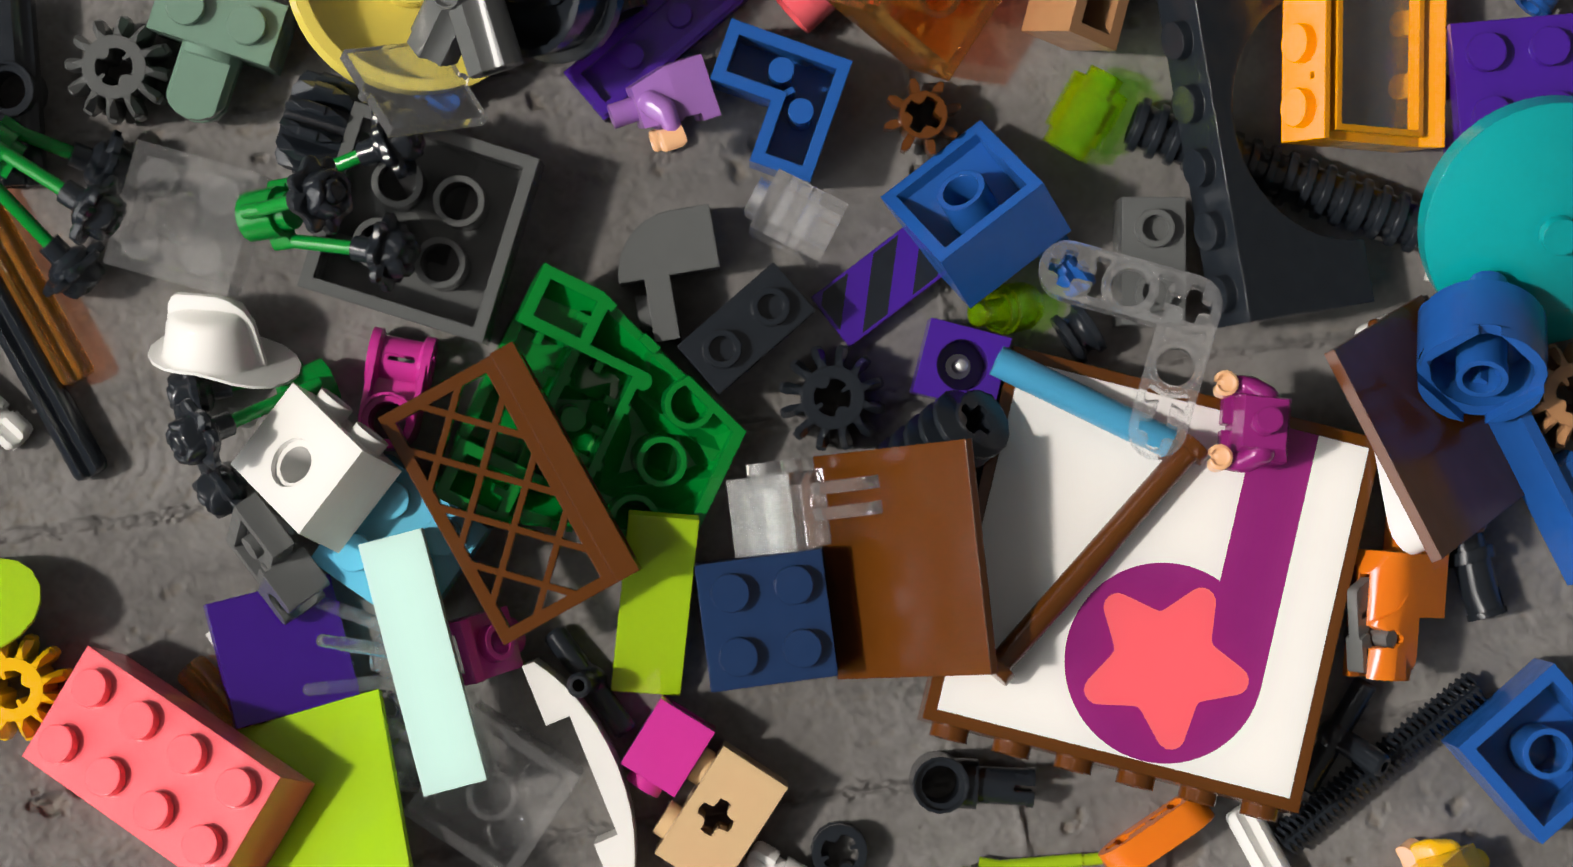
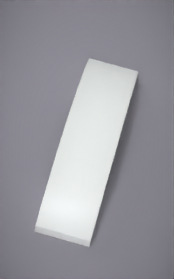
M540 658L526 662L522 668L545 725L547 726L570 716L615 829L597 836L594 843L603 867H636L637 825L628 780L611 738L584 698L573 697L568 692L567 680L559 672Z

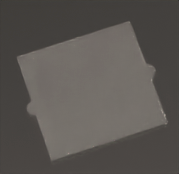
M408 43L344 49L340 60L360 90L358 99L368 103L388 138L483 126L488 118L468 86L470 79L466 74L460 73L455 64L440 67L430 60L418 58Z

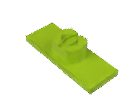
M629 510L626 540L642 569L621 581L611 691L680 696L699 515Z

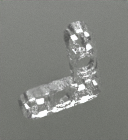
M1063 240L1052 244L1044 251L1039 261L1038 273L1041 287L1050 297L1060 302L1156 328L1128 423L1127 435L1133 449L1147 459L1163 460L1173 456L1180 450L1187 436L1221 317L1223 299L1220 290L1211 280L1201 275L1078 241ZM1066 255H1073L1077 257V268L1079 270L1096 275L1097 261L1109 264L1110 266L1107 268L1101 282V298L1098 299L1087 295L1092 288L1093 282L1077 278L1071 281L1069 288L1057 285L1058 274L1048 270L1051 263L1062 264ZM1125 271H1135L1141 274L1146 279L1149 287L1146 299L1135 306H1124L1117 302L1111 292V283L1118 274ZM1159 279L1173 282L1167 292V295L1173 297L1187 298L1191 289L1202 292V303L1211 307L1210 315L1205 313L1199 314L1195 322L1190 323L1182 319L1184 312L1181 307L1165 302L1163 305V316L1150 313L1159 295ZM1170 350H1180L1186 353L1191 358L1194 366L1192 378L1179 386L1164 383L1156 371V362L1163 353ZM1148 388L1166 398L1187 399L1184 410L1171 404L1166 425L1170 429L1176 430V435L1174 439L1164 438L1159 448L1147 445L1148 434L1138 430L1140 421H1152L1159 403L1157 399L1146 400L1145 396Z

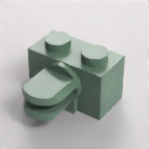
M155 0L146 27L161 38L181 44L166 91L169 105L176 113L193 123L208 124L216 122L227 112L239 73L242 72L244 65L281 76L298 24L292 9L288 5L272 0Z

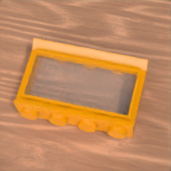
M1283 0L1281 40L1282 101L1280 106L1281 143L1391 153L1444 148L1447 0Z

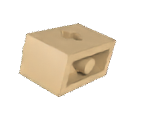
M725 740L717 752L706 747L686 778L695 784L682 806L672 800L652 830V833L661 838L656 845L654 854L674 867H737L787 791L788 781ZM720 799L727 801V815L732 821L729 824L718 821L713 827L705 825L706 812L700 806L704 802L715 806Z

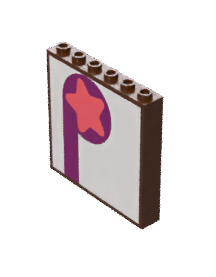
M1016 346L1011 348L1040 364L1177 429V433L1180 430L1189 433L1207 451L1217 444L1218 432L1225 430V426L1219 425L1220 398ZM1002 380L996 401L1001 405L1007 417L1010 436L1007 446L981 466L976 475L995 649L1164 459ZM1290 417L1287 463L1281 466L1263 465L1256 470L1245 473L1227 470L1212 472L1207 468V461L1211 458L1210 455L1202 465L1199 466L1194 463L1011 670L1015 677L1007 686L1001 684L991 675L927 677L917 720L931 723L929 735L944 740L967 744L970 733L994 739L991 751L1025 760H1029L1031 749L1056 755L1053 767L1091 776L1093 765L1118 771L1115 782L1126 786L1153 791L1155 780L1180 786L1177 798L1189 802L1215 807L1217 796L1242 802L1239 814L1277 823L1279 812L1299 813L1347 602V590L1351 584L1377 469L1375 453L1366 435ZM1173 443L1167 454L1174 448Z

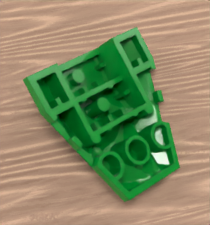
M543 263L519 309L515 310L496 350L512 341L519 345L625 538L629 510L699 515V531L746 431L689 375H686L660 350L661 347L652 338L643 333L617 308L618 305L604 291L547 263ZM487 374L482 377L464 415L492 423L500 396ZM505 408L501 426L518 430ZM460 422L452 441L453 446L447 458L480 467L490 430ZM499 432L488 469L524 479L531 452L524 439ZM443 465L435 487L439 499L467 511L477 474ZM537 465L532 482L549 486ZM486 477L476 514L512 523L522 487ZM530 489L520 524L549 527L551 530L557 531L563 509L555 496ZM568 521L565 532H572L574 529Z

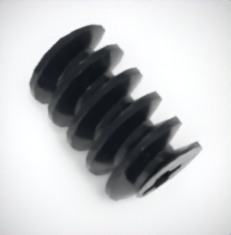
M959 390L945 391L935 402L925 407L920 414H916L891 436L884 439L877 445L876 449L972 438L975 469H979L990 458L995 457L1007 446L1010 436L1009 425L1001 405L991 394L981 390H969L966 393Z

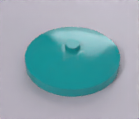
M1567 95L1538 96L1508 104L1481 118L1465 130L1451 144L1434 168L1420 203L1417 226L1418 248L1422 265L1436 292L1452 284L1470 280L1475 273L1491 270L1499 272L1506 277L1508 283L1528 291L1543 306L1548 322V344L1573 338V96Z

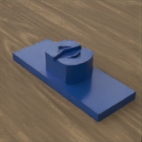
M1531 411L1509 421L1488 423L1525 494L1523 499L1567 586L1573 585V452L1560 450L1552 454Z

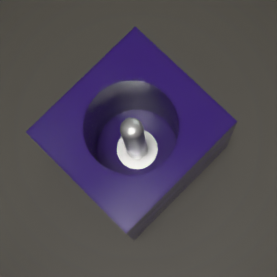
M930 318L927 320L909 393L936 400L945 391L959 390L966 393L969 390H981L997 399L1001 380L989 375L1001 348L1003 346L1010 348L1012 338Z

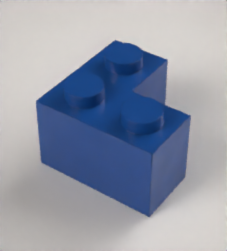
M731 18L710 77L713 89L768 108L749 160V168L809 189L853 61Z

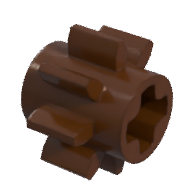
M911 78L908 84L909 96L905 100L895 95H889L886 103L892 109L898 111L897 119L889 120L885 123L883 130L889 133L899 130L904 138L900 153L905 154L909 151L912 144L924 145L925 153L930 158L935 155L936 145L934 140L939 135L951 141H954L958 133L954 128L946 125L947 117L954 116L961 110V105L958 103L945 105L940 97L944 88L943 82H938L932 92L920 91L917 80ZM925 103L934 109L931 119L938 124V127L934 128L926 125L921 133L910 128L913 117L905 110L909 107L917 111Z

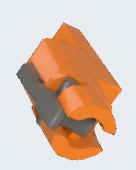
M1385 517L1383 550L1358 549L1354 566L1353 585L1347 590L1348 613L1346 616L1347 627L1343 635L1346 641L1344 646L1343 676H1366V679L1382 681H1410L1411 670L1415 666L1417 658L1420 618H1445L1449 554L1443 559L1432 563L1426 551L1414 555L1404 552L1391 535L1387 517Z

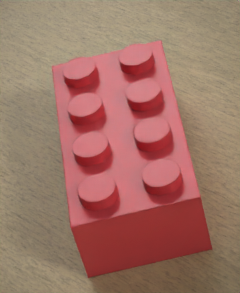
M87 646L22 755L26 760L178 867H266L315 785L314 782L129 656L92 646Z

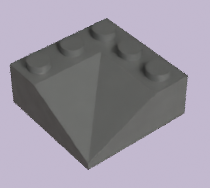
M354 101L337 157L356 150L355 147L358 142L371 137V127L373 126L371 111L375 107ZM417 121L419 131L423 133L426 142L423 156L415 160L417 174L407 175L406 178L398 179L393 169L385 166L382 162L369 167H365L361 163L341 171L346 174L352 184L353 213L343 218L340 230L336 234H327L323 230L313 233V236L350 241L354 236L370 237L377 221L381 222L386 212L395 213L398 221L406 222L408 231L415 234V239L421 248L420 256L414 263L415 272L410 277H403L400 283H395V287L390 293L383 292L379 284L371 283L370 270L367 263L352 261L350 255L308 250L297 286L489 346L545 165L539 158Z

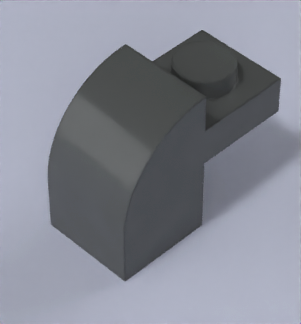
M709 204L669 210L650 217L633 231L621 252L618 266L619 284L621 287L645 283L647 294L635 296L640 330L643 333L653 331L657 344L681 340L671 279L720 270Z

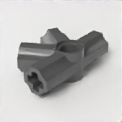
M424 0L407 40L408 45L418 58L430 60L440 67L457 64L462 55L468 77L472 79L487 77L524 64L505 0Z

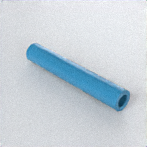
M1005 346L1001 348L989 373L991 376L1161 458L1166 456L1177 433V429Z

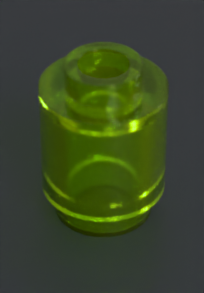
M1090 65L1086 74L1073 70L1044 122L1049 128L1042 140L1066 155L1087 164L1093 151L1100 153L1128 102V99L1119 93L1124 82L1093 65Z

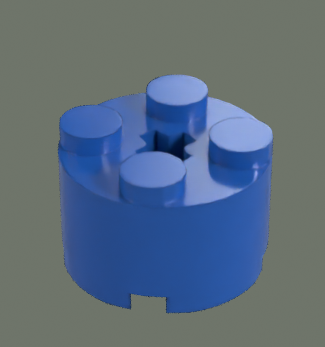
M1491 270L1475 273L1470 280L1458 282L1441 289L1420 306L1417 323V382L1421 397L1433 410L1447 418L1463 422L1464 414L1485 415V424L1501 423L1527 413L1540 402L1544 394V385L1549 371L1548 322L1543 306L1532 294L1519 286L1508 283L1506 277L1499 272Z

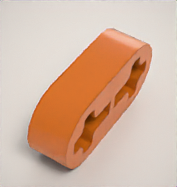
M1176 796L1107 843L1099 851L1098 856L1106 867H1147L1204 828L1215 817V814L1210 806L1182 800Z

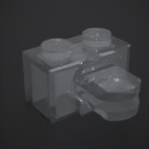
M801 458L748 464L745 465L747 477L726 480L735 558L794 552L829 545L832 543L829 520L883 513L882 500L828 506L826 494L879 488V474L824 481L823 468L803 470Z

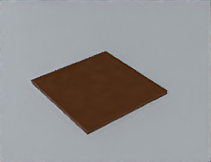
M972 438L814 456L813 463L831 625L838 670L837 679L997 674L998 667Z

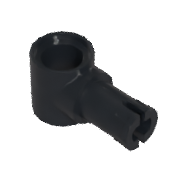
M937 750L927 752L917 758L911 767L909 781L910 788L918 803L927 811L937 814L950 813L957 808L976 809L977 803L1033 808L1035 792L1029 788L1013 787L1016 785L1035 786L1036 772L1035 767L979 765L978 759L955 758L950 753ZM935 766L949 767L955 772V786L944 797H931L922 790L923 776L929 769Z

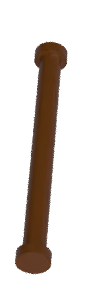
M1183 430L1176 434L1173 441L1174 448L996 648L998 673L992 674V677L1004 686L1010 683L1015 677L1011 670L1189 468L1194 463L1199 466L1202 465L1209 457L1207 449L1192 435Z

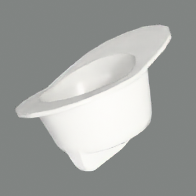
M189 292L173 294L168 303L165 335L153 343L148 352V358L152 365L163 371L195 375L231 386L249 389H273L287 385L299 377L301 362L293 351L283 344L260 337L254 318L242 302L216 294Z

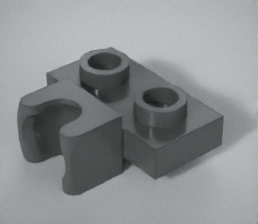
M254 492L234 506L226 542L258 582L259 594L284 625H287L324 599L325 593L323 589L328 587L330 583L304 547L292 553L294 542L290 537L295 534L294 529L271 505L266 506L258 494Z

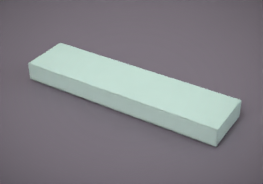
M424 528L359 544L361 559L423 796L487 780L489 776Z

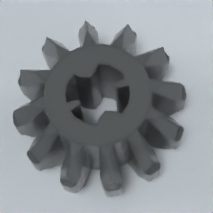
M119 16L114 32H112L105 21L98 19L93 22V31L97 40L92 43L84 36L76 35L74 37V45L84 51L85 54L83 59H66L64 67L73 73L83 74V76L74 80L68 86V90L74 97L89 95L85 101L84 112L96 117L106 109L108 122L113 125H121L125 119L127 108L137 121L143 122L148 119V111L143 102L147 98L159 106L166 104L167 97L156 90L155 87L157 82L169 83L173 71L164 67H157V65L168 60L173 53L166 44L153 45L156 34L146 27L147 24L140 27L134 33L133 20L128 16ZM123 59L133 66L131 75H121L118 82L108 76L110 66H120Z

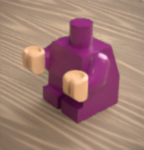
M1222 370L1214 375V382H1217V384L1213 387V394L1216 398L1221 399L1219 425L1225 426V430L1218 432L1217 444L1208 449V455L1211 458L1207 461V468L1212 472L1227 470L1245 473L1256 470L1263 465L1281 466L1287 463L1292 399L1279 397L1278 391L1273 386L1253 376L1236 375L1229 370Z

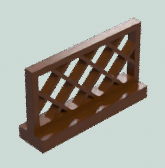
M512 341L490 353V356L378 418L503 645L510 643L642 569L517 343ZM486 374L500 396L492 423L457 413L464 386ZM453 393L448 410L431 406L433 403ZM505 408L518 430L501 426ZM421 410L446 417L436 454L412 448L398 423ZM454 420L490 430L480 467L444 457ZM499 432L524 439L529 448L531 456L524 479L488 469ZM417 457L433 461L429 478ZM442 464L477 474L467 511L442 504L435 487ZM537 465L549 486L532 482ZM486 477L522 487L512 523L476 514ZM530 489L555 496L563 509L556 536L520 526ZM448 514L465 518L460 535ZM473 521L509 531L499 567L474 561L466 545ZM568 521L581 543L564 539ZM517 533L553 543L543 580L507 570ZM561 546L587 553L600 577L578 590L552 583L551 580ZM480 571L496 575L492 592ZM504 578L541 588L533 615L513 626H510L498 605ZM549 590L567 595L544 608Z

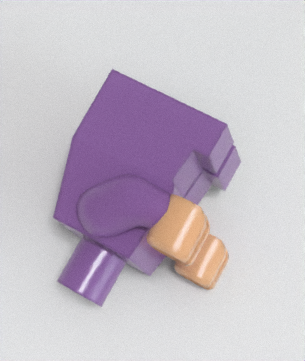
M702 54L692 55L655 68L625 88L628 98L607 105L608 113L615 129L637 122L639 129L653 127V130H650L648 134L655 152H669L686 144L687 137L680 122L685 117L694 115L696 121H705L721 115Z

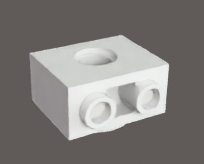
M292 383L232 461L231 465L298 534L339 553L402 471L383 454L388 443L381 436L361 422L357 421L353 425L348 420L353 410L343 400L325 388H322L315 395Z

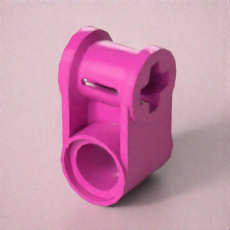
M374 327L366 356L365 383L358 422L376 432L374 429V418L381 408L387 405L400 406L430 389L438 353L439 340L437 337L428 336L425 341H418L387 335L385 328ZM394 356L415 360V362L411 364L389 360L388 358ZM422 410L406 419L403 434L409 445L417 439L420 432L424 413ZM384 439L388 443L385 451H396L391 441Z

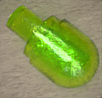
M1021 281L1000 285L971 309L968 307L967 316L970 323L975 327L986 326L992 332L1008 335L1034 328L1044 315L1045 302L1041 292L1030 283Z

